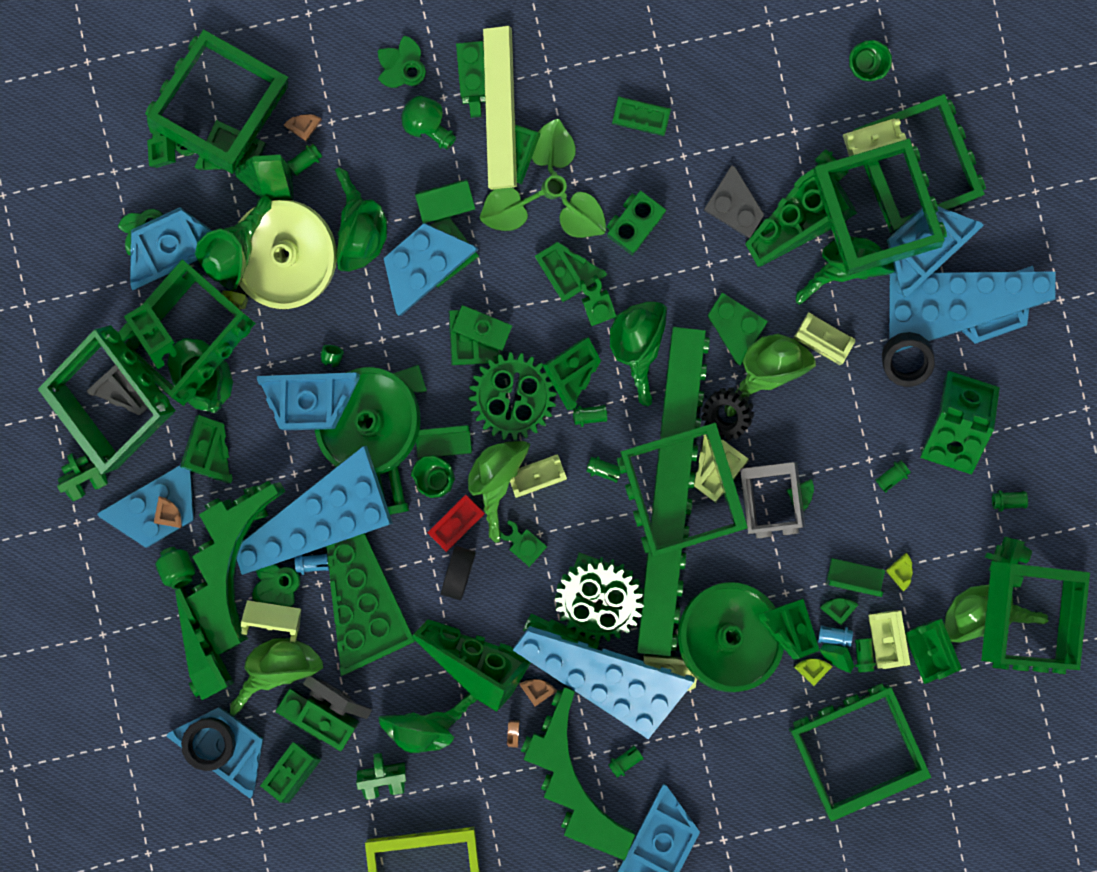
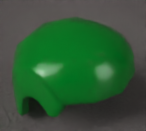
M867 40L860 42L854 46V49L849 54L850 70L855 77L863 81L882 79L892 67V55L888 47L879 41Z
M416 96L408 101L401 114L402 127L405 132L419 138L422 137L420 134H433L441 123L443 114L441 104L426 96Z
M435 455L423 456L416 461L411 471V477L415 481L416 489L429 498L443 497L452 489L455 480L454 471L449 462Z

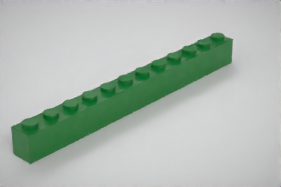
M672 328L660 439L701 426V418H696L697 407H702L704 391H699L700 380L705 381L707 364H702L703 353L708 354L710 338L705 337V330ZM694 438L658 450L651 526L657 546L689 536V526H685V516L691 515L692 499L687 498L688 489L694 488L695 472H690L691 461L697 460L698 445H693ZM682 549L652 557L650 552L647 553L642 597L644 605L641 607L642 615L640 617L637 653L670 656L671 650L676 651L677 634H673L674 623L679 624L680 607H676L677 596L682 597L683 580H679L680 569L685 570L686 553H682Z

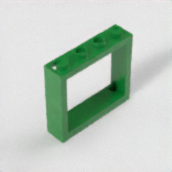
M203 29L199 37L195 36L188 47V54L185 58L181 57L174 68L175 74L171 80H165L160 89V97L156 102L152 101L149 104L145 115H147L148 127L233 174L288 89V77ZM206 47L271 83L227 153L162 116Z
M945 94L853 130H859L894 118L902 121L938 107L971 192L937 204V206L951 210L985 195L983 191L986 189L985 182L980 174H976L973 166L976 164L975 157L970 149L967 150L963 141L966 139L965 132L960 124L957 125L953 116L956 114L955 107L950 99L947 100ZM878 161L863 165L889 232H895L914 214L904 218L900 217Z
M910 138L819 165L814 169L813 176L847 276L941 248L945 241L944 238L947 237L944 223L938 222L936 212H938L937 202L934 196H929L927 187H929L928 176L925 171L921 172L918 164L921 160L917 146H912ZM903 153L932 236L857 258L829 175Z
M182 259L144 303L148 302L161 321L196 281L235 316L223 332L175 386L135 351L141 343L128 323L118 333L124 342L127 340L125 344L137 356V360L145 371L152 376L154 382L171 398L184 406L195 396L196 391L203 383L213 376L217 367L224 359L231 355L233 349L250 333L251 328L256 323Z
M111 325L94 329L38 388L39 392L101 475L118 469L176 411L170 404L168 397L161 392L152 376L145 371L137 360V356L127 347L118 331ZM101 346L153 414L117 452L65 385Z
M716 423L620 452L621 457L617 458V463L621 474H627L629 484L625 485L629 501L635 500L637 510L633 511L637 527L642 526L645 536L641 537L645 553L650 552L651 556L655 557L748 528ZM706 435L733 524L657 546L631 457Z
M992 561L981 661L992 662V668L1009 670V665H1013V670L1029 671V666H1032V671L1049 673V668H1052V673L1066 674V669L1080 670L1090 572ZM1014 575L1063 580L1055 659L1006 655Z
M882 683L868 689L869 694L860 698L858 694L850 696L843 700L844 705L835 709L833 705L825 707L818 711L819 716L810 720L808 716L800 718L793 722L794 727L789 728L825 813L831 822L931 778L893 689L888 685L885 687ZM885 698L915 769L832 805L801 734Z

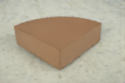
M312 114L299 115L290 118L284 124V127L307 142L322 119Z
M159 496L154 523L182 528V516L178 507L169 499Z
M529 679L520 683V686L534 706H537L557 691L553 685L541 679Z
M519 720L508 721L507 746L518 748Z

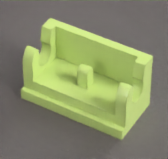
M894 118L843 134L849 156L905 140V133H901L899 126L901 124L900 119Z
M809 312L793 338L838 365L844 363L855 343L854 338Z
M557 454L519 468L518 475L511 479L510 483L515 497L518 498L567 480V477Z
M247 600L241 620V627H243L241 634L247 635L249 626L267 628V630L290 632V642H296L300 629L301 609Z
M900 610L869 614L877 668L888 669L910 665L902 612Z

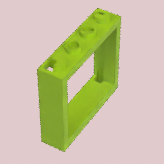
M475 826L367 839L365 848L368 872H378L377 852L467 842L470 871L480 872Z

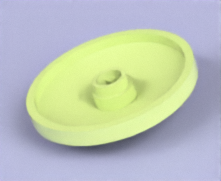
M273 200L271 209L263 216L260 225L251 238L252 251L249 263L239 285L247 295L262 305L276 309H291L313 301L327 288L335 272L337 250L329 226L315 210L297 201ZM254 208L248 211L239 222L243 221ZM284 250L289 252L288 257L285 256Z

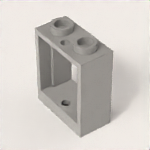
M792 462L740 469L748 534L755 533L756 538L772 537V531L782 530L783 535L798 534L799 528L805 527L798 463ZM790 474L796 521L758 526L752 479Z

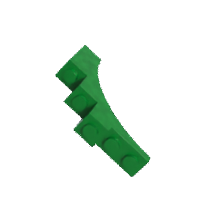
M267 481L255 488L256 494L248 497L247 494L234 500L233 504L230 499L220 501L217 498L206 504V511L199 514L213 540L199 546L200 552L192 556L206 582L192 588L193 594L185 599L217 656L248 640L247 635L241 634L243 627H241L235 602L234 575L237 556L243 539L257 516L269 503L286 492L281 482L271 484L270 481Z
M564 686L562 691H556L551 705L556 706L552 717L547 715L541 728L542 731H545L544 736L535 732L532 738L526 736L521 752L525 753L523 760L552 771V775L546 774L541 789L545 791L544 798L573 809L572 813L566 812L561 827L565 828L564 836L625 860L635 837V832L615 822L599 809L585 792L575 774L567 742L568 713L575 691Z

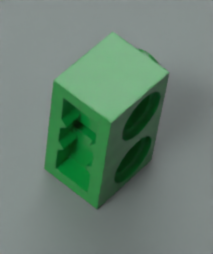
M641 190L637 196L633 193L623 204V207L626 208L624 213L620 217L615 215L606 227L610 230L607 233V237L632 256L666 213V209ZM640 204H644L649 207L650 215L641 218L636 215L635 208ZM622 226H629L633 229L634 235L630 239H623L620 237L618 230Z

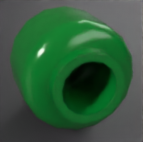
M169 547L160 553L161 557L155 563L163 585L172 587V589H179L190 584L195 574V568L188 552L183 549H176V547Z

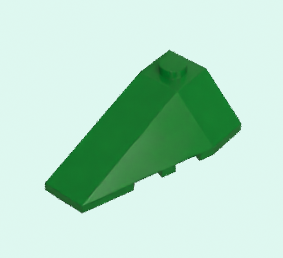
M281 155L252 156L246 161V165H241L240 169L235 170V176L260 199L268 196L272 201H294L292 170Z
M814 169L796 181L795 187L786 198H782L778 203L777 209L768 219L764 220L745 243L758 267L831 230L813 176ZM829 175L844 220L846 221L857 214V211L835 177Z
M429 619L412 637L475 699L496 712L511 697L531 664L530 661L514 652V648L502 643H500V646L484 642V637L476 635V638L461 634L457 628Z

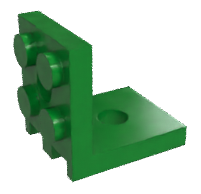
M948 371L944 379L940 411L922 448L920 458L972 475L995 428L1000 387ZM956 441L961 443L962 445L955 447L950 445L949 443Z

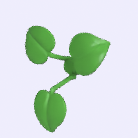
M555 119L538 131L540 137L532 156V160L536 165H548V171L551 176L542 183L541 191L520 201V195L514 188L494 189L487 196L480 214V220L486 226L499 231H512L521 227L528 217L523 205L544 195L548 199H556L558 197L562 199L566 207L560 212L559 221L562 229L568 235L575 238H585L603 235L606 232L605 217L596 199L590 194L577 192L568 202L565 193L567 188L566 181L553 170V166L556 168L566 167L575 156V144L571 135L564 128L562 122L559 119Z

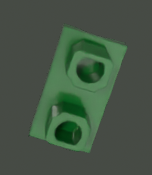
M71 453L67 455L69 463L61 467L65 475L58 478L59 484L57 487L60 493L65 491L72 501H76L86 494L81 485L82 482L89 479L96 490L107 485L108 478L106 473L101 475L92 461L89 462L86 455L77 459L75 454Z
M1004 536L1002 545L996 546L994 554L986 552L984 558L993 562L1018 564L1019 561L1027 564L1030 561L1032 550L1024 546L1025 542ZM1014 575L1013 587H1021L1024 577Z

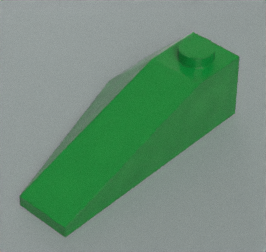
M183 587L175 590L188 672L191 679L189 686L195 697L200 696L201 700H204L234 684V681L220 655L217 656L185 599L189 596Z

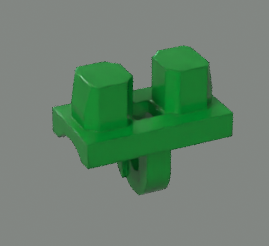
M382 753L373 754L374 768L358 770L356 772L357 789L362 790L366 800L379 797L378 786L383 785L389 786V791L392 795L404 793L406 782L405 762L384 766Z

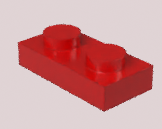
M465 495L427 533L447 552L485 513Z

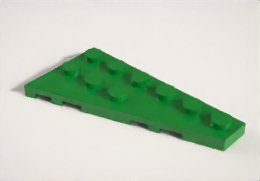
M364 533L326 546L340 673L343 676L415 642V640L412 638L413 634L366 534Z

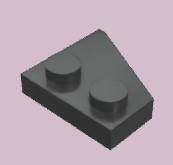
M734 166L730 167L703 210L750 239L764 216Z
M116 364L87 390L90 395L103 398L116 406H122L137 415H143L149 410Z
M309 676L303 683V685L311 689L309 693L311 696L321 702H324L326 699L331 703L329 708L340 715H344L347 712L367 719L372 711L369 707L354 702L350 699L349 695L322 679Z

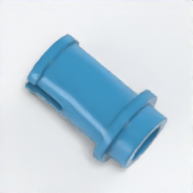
M327 553L303 556L302 554L295 557L296 572L305 575V572L329 571Z
M821 625L818 643L823 642L842 645V647H851L853 631L848 630V627H845L844 630Z

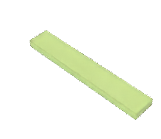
M510 26L483 29L488 188L493 190L517 187L512 28Z

